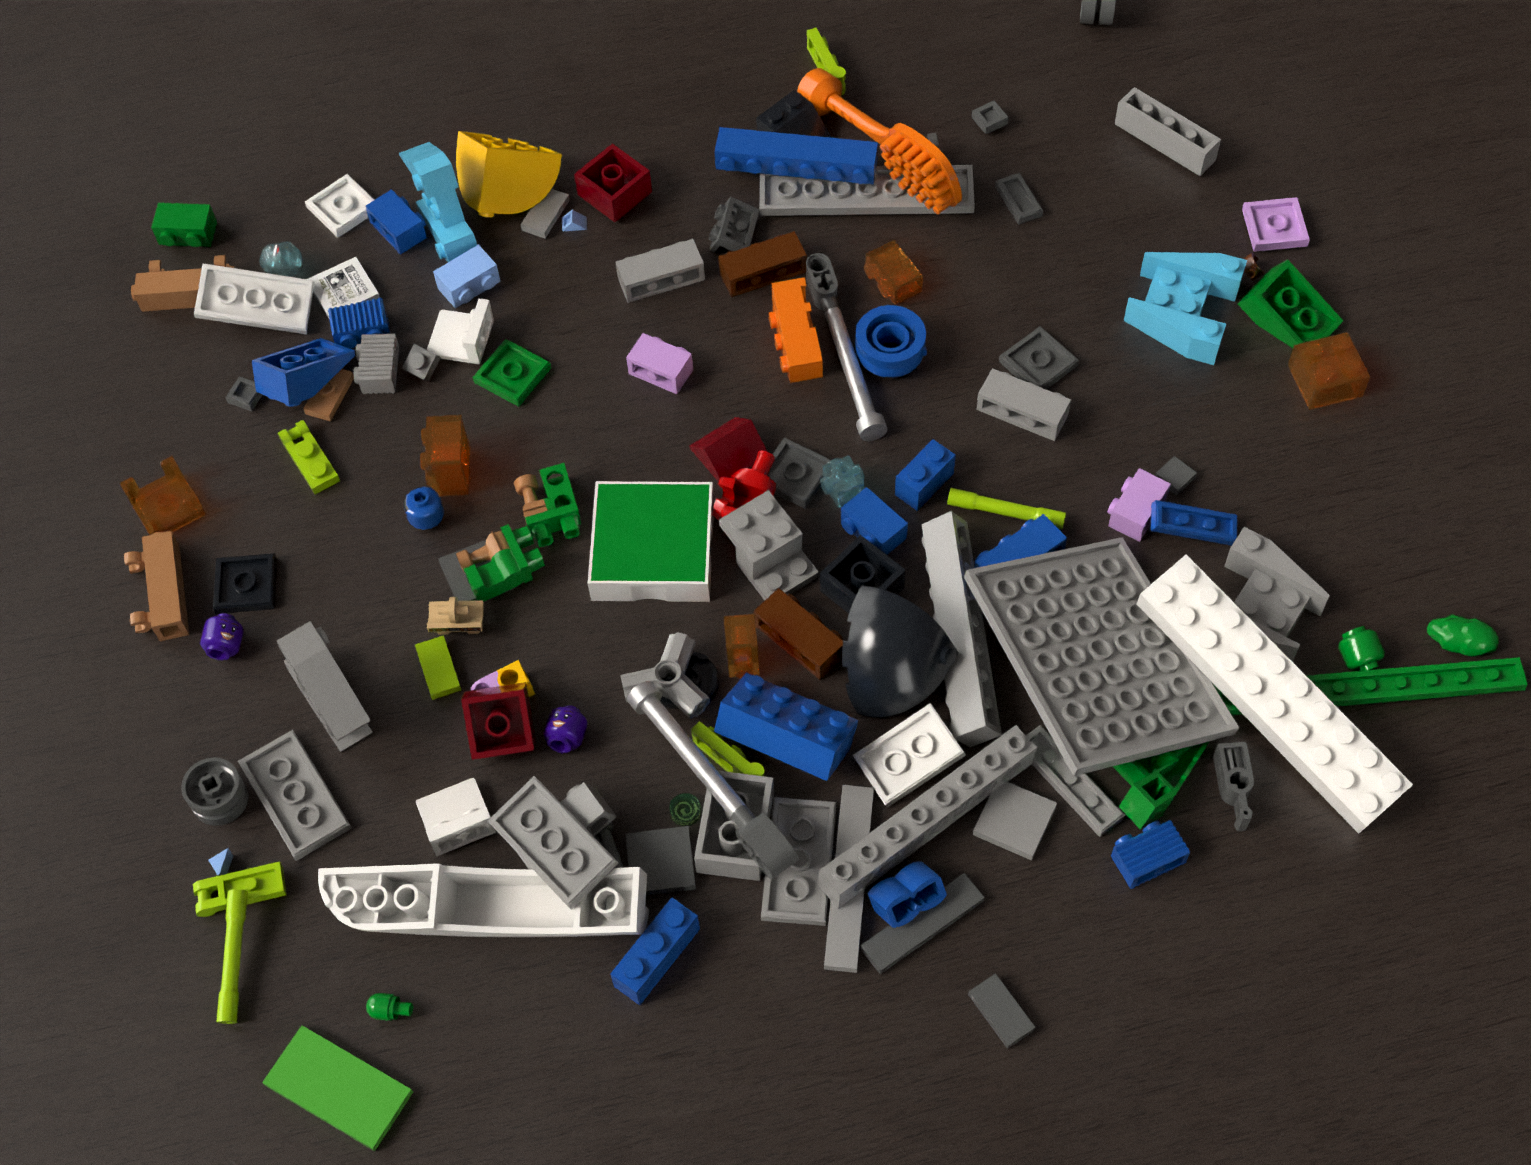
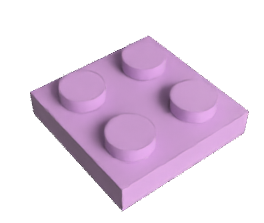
M1297 197L1244 202L1242 212L1254 252L1308 246L1310 239Z

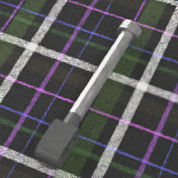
M822 253L812 254L806 260L807 285L814 305L818 309L823 310L859 415V419L856 422L858 433L864 441L877 440L883 437L888 429L883 415L876 413L845 325L838 304V281L833 266L827 255Z
M644 681L635 686L627 697L628 703L638 714L645 713L738 825L739 829L736 831L738 840L762 871L770 879H773L796 863L799 857L790 842L765 813H761L756 817L663 706L660 702L662 694L651 681Z

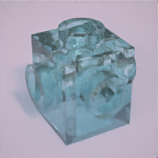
M849 455L841 459H833L826 465H823V478L820 479L821 487L826 495H831L837 508L842 507L864 489L863 471L859 464L854 465Z

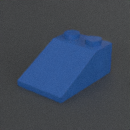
M319 338L252 360L256 392L267 396L269 399L282 402L286 406H298L302 401L313 398L355 356V350Z

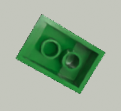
M1288 259L1270 269L1238 303L1256 325L1306 358L1310 357L1343 322L1340 316Z

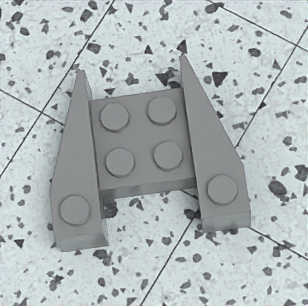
M1243 527L1229 550L1224 566L1248 579L1234 603L1293 662L1300 644L1289 639L1288 636L1305 609L1321 616L1330 595L1271 540Z
M311 621L277 640L278 646L286 658L284 663L287 670L340 752L373 733L367 724L371 720L326 647L330 641L321 626L315 629Z

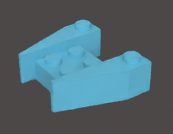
M427 142L399 153L412 174V180L417 191L422 190L424 192L421 193L423 199L416 201V205L437 243L435 248L440 259L445 258L447 262H450L477 246L474 233L464 219L455 189L459 186L452 164L444 152L432 143Z
M1145 252L1140 276L1153 280L1145 301L1131 297L1128 298L1124 321L1186 358L1214 365L1226 323L1200 316L1207 295L1235 302L1247 260L1222 253Z

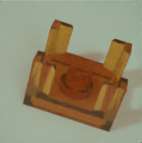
M173 456L160 462L165 476L139 489L133 477L119 483L149 535L156 532H174L206 515L195 492L188 485Z

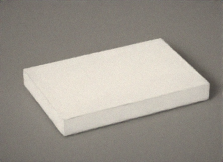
M930 703L853 756L884 805L888 808L966 755Z

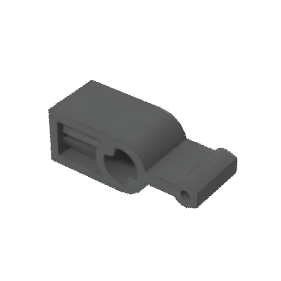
M1247 742L1221 743L1217 745L1213 755L1220 795L1225 803L1234 806L1236 816L1234 827L1238 832L1246 831L1253 814L1252 810L1248 807L1247 799L1254 785Z

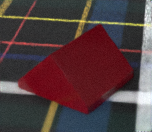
M740 417L731 419L689 445L690 450L718 482L721 477L732 476L733 473L741 468L752 469L758 451H767L752 420Z

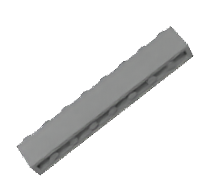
M950 511L922 524V544L926 550L927 562L925 566L931 584L929 593L935 610L933 619L943 628L959 652L944 677L947 690L945 700L951 717L950 732L956 740L972 747L999 737L1002 733L982 610L964 579L966 571L975 568L968 524L964 519Z

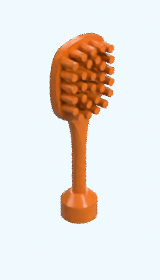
M816 68L803 77L797 92L814 105L819 116L834 111L878 142L880 149L883 151L881 156L886 160L884 165L889 170L893 168L889 173L890 177L895 180L900 175H904V178L898 183L902 190L910 185L907 193L913 197L919 192L915 197L919 203L925 201V206L928 209L933 207V211L937 215L949 206L955 207L962 201L960 183L950 161L931 141L905 124L898 123L892 128H888L864 112H861V110L841 97V81L826 70Z

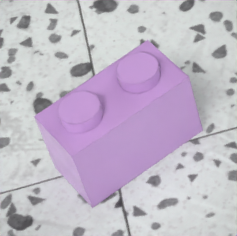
M642 333L626 357L628 373L675 394L679 393L693 371L692 353H689L682 347H675L658 337H651Z
M1139 468L1133 478L1128 476L1121 489L1123 494L1120 499L1115 497L1107 511L1111 515L1108 526L1140 542L1151 525V503L1155 500L1166 501L1171 483Z

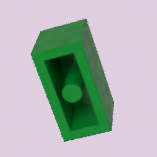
M158 203L151 228L159 245L211 247L217 220L210 204Z

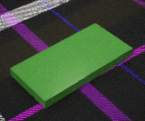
M302 1025L262 1082L269 1089L373 1151H376L413 1094L412 1089Z

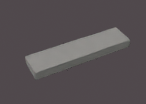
M1041 725L1026 735L1037 747L1032 765L1099 837H1102L1124 819L1125 814L1086 773L1077 776L1072 775L1053 738Z

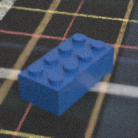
M746 672L721 701L714 732L828 781L851 749L858 720L844 712L833 710L816 700L805 698L791 692L788 688L779 687L763 680L757 675H751Z

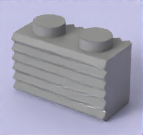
M362 334L361 344L356 345V357L359 361V367H354L355 384H359L363 394L395 393L399 358V343L396 334Z

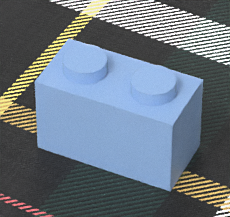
M479 244L433 271L437 288L455 309L464 303L470 302L477 295L501 282L497 264Z

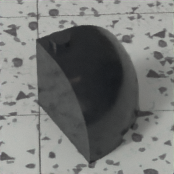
M861 586L847 618V621L851 622L848 641L843 640L842 666L847 667L849 682L845 686L849 699L858 715L887 717L902 713L925 700L939 686L959 652L943 628L921 608L889 591Z

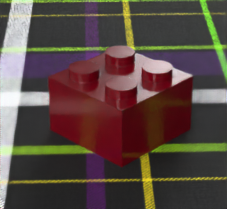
M613 143L574 174L578 196L613 222L618 221L652 193L650 170Z
M526 682L464 692L461 701L472 760L534 750L536 737Z

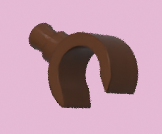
M1253 252L1243 258L1247 260L1244 272L1252 281L1265 274L1256 263L1259 258Z

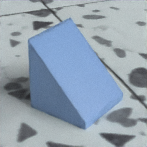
M573 209L562 217L563 232L587 230V217Z
M227 848L209 859L218 876L228 873L233 854Z

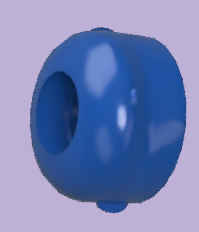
M886 305L874 308L864 314L856 324L855 349L857 358L862 366L874 375L887 378L904 376L916 369L923 356L927 355L925 325L917 314L905 307ZM891 342L896 343L900 346L896 348H887L882 346L881 344Z

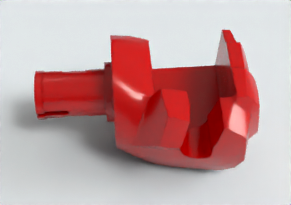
M758 451L752 469L741 468L733 473L732 476H724L719 479L718 485L723 489V495L721 499L716 498L712 513L717 520L768 490L774 496L776 483L768 476V473L775 461V456L767 451Z

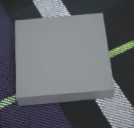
M1006 781L991 793L973 830V835L1032 860L1053 816L1057 803Z

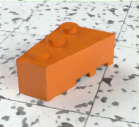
M805 277L772 283L773 312H769L768 315L771 329L776 328L777 334H774L776 350H782L783 356H780L782 373L787 372L790 383L823 377L822 355L816 328L813 327L810 312H812L811 304L806 301Z

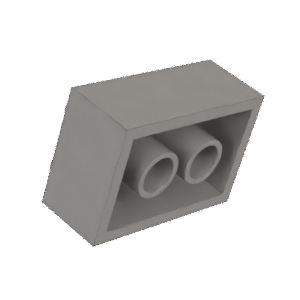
M718 771L756 817L761 813H765L770 818L774 797L772 777ZM708 789L706 790L694 856L696 873L760 881L762 869L736 836V831L739 829L738 825Z

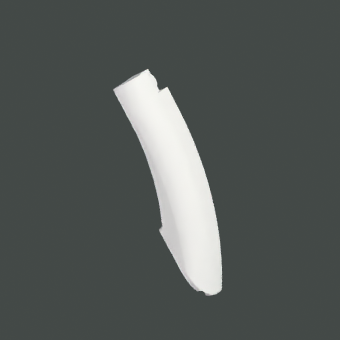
M441 864L318 869L319 889L325 905L342 923L351 928L367 932L463 937L639 935L645 931L649 916V909L645 906L647 874L640 867L614 868L572 910L534 870L474 868L443 866Z

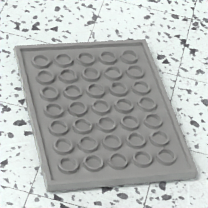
M1123 537L966 571L965 581L1073 776L1232 736L1239 729L1212 682L1137 605L1140 594L1151 583Z

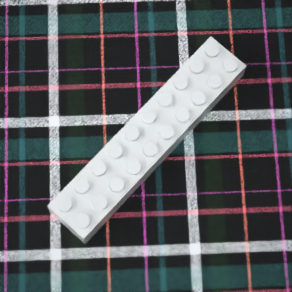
M1187 554L1140 594L1137 605L1358 834L1413 785Z

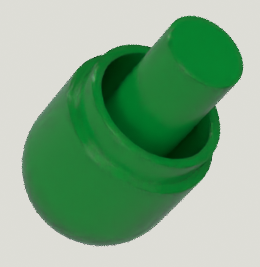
M376 993L368 999L366 1010L369 1016L374 1019L392 1021L396 1020L399 1015L411 1016L413 1013V1003L401 1002L400 997L395 994Z

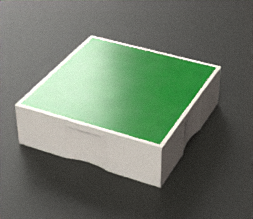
M596 481L588 572V588L591 601L659 599L671 602H710V543L713 537L714 520L712 515L714 506L713 482Z

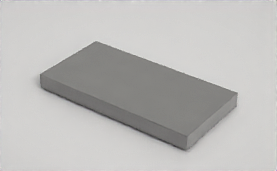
M294 730L238 760L295 861L352 829Z
M535 776L488 820L494 829L571 910L619 864Z
M773 797L771 821L793 846L799 860L773 879H770L765 874L761 921L826 926L828 896L818 886L819 870L832 861L836 802Z

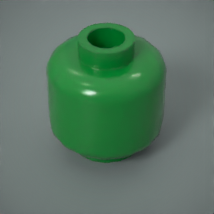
M1361 626L1341 635L1343 639L1339 642L1338 648L1348 669L1365 671L1374 670L1379 667L1377 661L1385 656V651L1376 631L1372 629L1366 630L1365 626Z

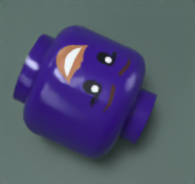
M221 613L206 620L200 645L210 658L227 660L239 652L244 629L234 616Z
M567 705L553 709L543 730V736L548 746L559 753H568L578 749L582 744L588 727L587 719L574 706Z

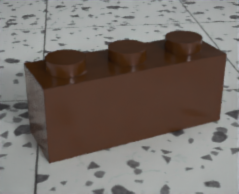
M795 231L718 256L719 271L730 296L734 297L806 273L807 254Z
M778 588L754 610V625L819 680L842 660L843 637L836 630H829L824 626L817 614L812 611L807 612L801 607L800 602L792 594H786Z

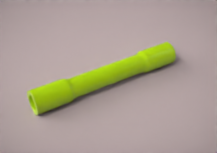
M950 488L947 505L969 510H981L1026 521L1030 519L1035 520L1044 514L1061 530L1063 529L1066 512L1017 504L955 488Z
M232 889L228 890L226 937L216 1020L217 1023L221 1024L237 1023L243 924L246 919L248 895L246 890Z

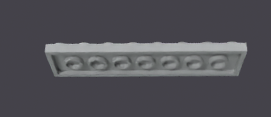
M952 165L960 183L962 201L955 207L949 206L940 214L974 213L973 165ZM886 166L876 167L874 185L760 174V216L936 213L933 211V207L928 209L925 206V201L919 203L915 197L919 192L913 197L907 193L910 185L902 190L898 183L904 178V175L902 174L893 180L889 175L893 168L889 170Z

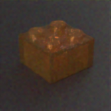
M1348 332L1294 345L1288 367L1309 410L1363 397L1370 379V375Z
M462 415L426 417V428L421 430V439L423 446H425V452L420 454L421 469L425 470L427 486H431L432 489L437 491L439 496L469 495L470 444Z

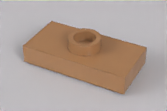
M341 369L313 398L308 399L303 408L305 414L331 422L354 380L353 372Z

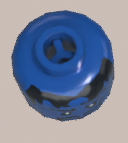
M423 486L412 489L405 496L403 501L404 511L409 523L413 527L421 530L431 529L442 521L444 507L437 491Z

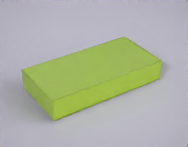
M444 635L415 644L432 700L461 691Z

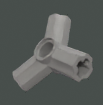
M679 632L670 634L661 660L654 668L620 675L626 703L628 702L627 697L635 686L644 681H651L663 697L669 698L690 719L693 717L697 718L703 713L710 703V699L685 675L695 648V640L688 637L687 634ZM667 676L675 677L671 681L662 680Z

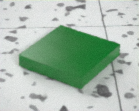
M505 339L473 376V381L475 384L519 407L552 368L551 362Z

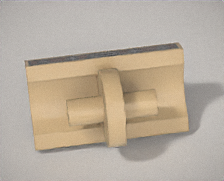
M450 597L449 601L429 602L428 632H437L438 635H449L450 632L479 634L480 631H483V600L458 601L457 597Z

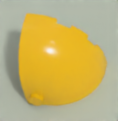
M458 131L456 168L461 194L465 202L478 211V215L483 217H494V214H515L526 211L541 202L551 191L559 174L562 154L542 146L539 147L538 151L537 147L520 140L508 138V143H503L502 139L492 137V135Z

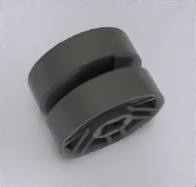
M1082 0L1080 24H1093L1095 15L1098 14L1099 25L1112 26L1116 0Z
M216 757L203 759L191 766L182 780L181 791L185 801L196 817L205 824L221 826L231 823L244 812L248 804L249 792L246 784L234 765L225 759Z

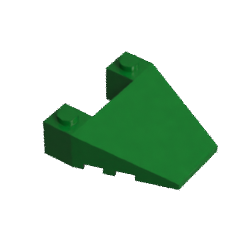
M1209 742L1113 766L1132 786L1119 805V808L1140 830L1163 815Z

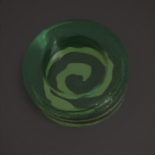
M681 793L675 796L669 805L671 819L679 826L695 824L701 816V805L698 798L690 793Z

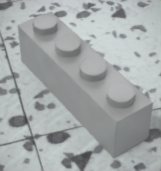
M1134 87L1118 102L1115 125L1182 166L1201 176L1216 161L1220 138Z

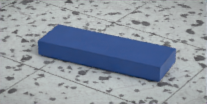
M1155 500L1151 503V531L1232 546L1237 538V515Z

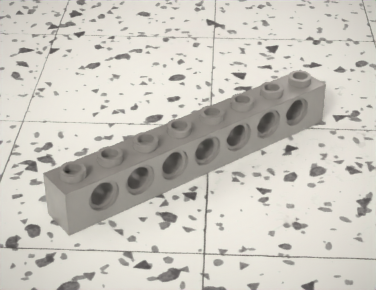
M1015 725L820 869L818 886L839 909L990 796L1003 783L1010 781L1033 763L1037 747Z

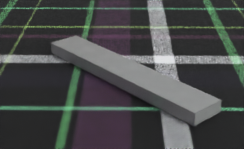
M842 785L835 858L870 833L874 788ZM865 889L839 909L832 901L830 902L824 970L857 973Z

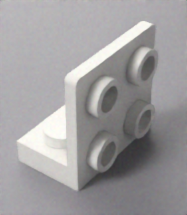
M478 299L476 308L472 309L470 314L440 310L427 350L440 356L441 359L480 364L494 322L490 301Z
M474 778L416 800V805L436 857L496 833L494 827L488 822L491 817Z

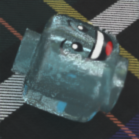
M289 241L270 243L261 252L260 265L269 274L294 276L302 265V255L300 250Z

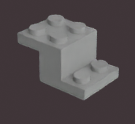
M769 490L719 519V526L736 546V564L764 601L778 588L786 594H792L818 578V570L802 551L803 533Z

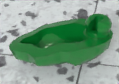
M1451 614L1445 618L1433 619L1427 626L1428 635L1437 641L1442 649L1450 652L1461 653L1465 656H1477L1492 653L1498 648L1499 637L1493 627L1477 618L1468 619Z

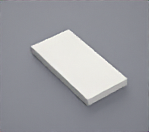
M203 263L194 317L307 335L314 280Z

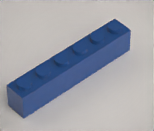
M719 127L714 151L716 169L725 171L874 185L878 161V142Z

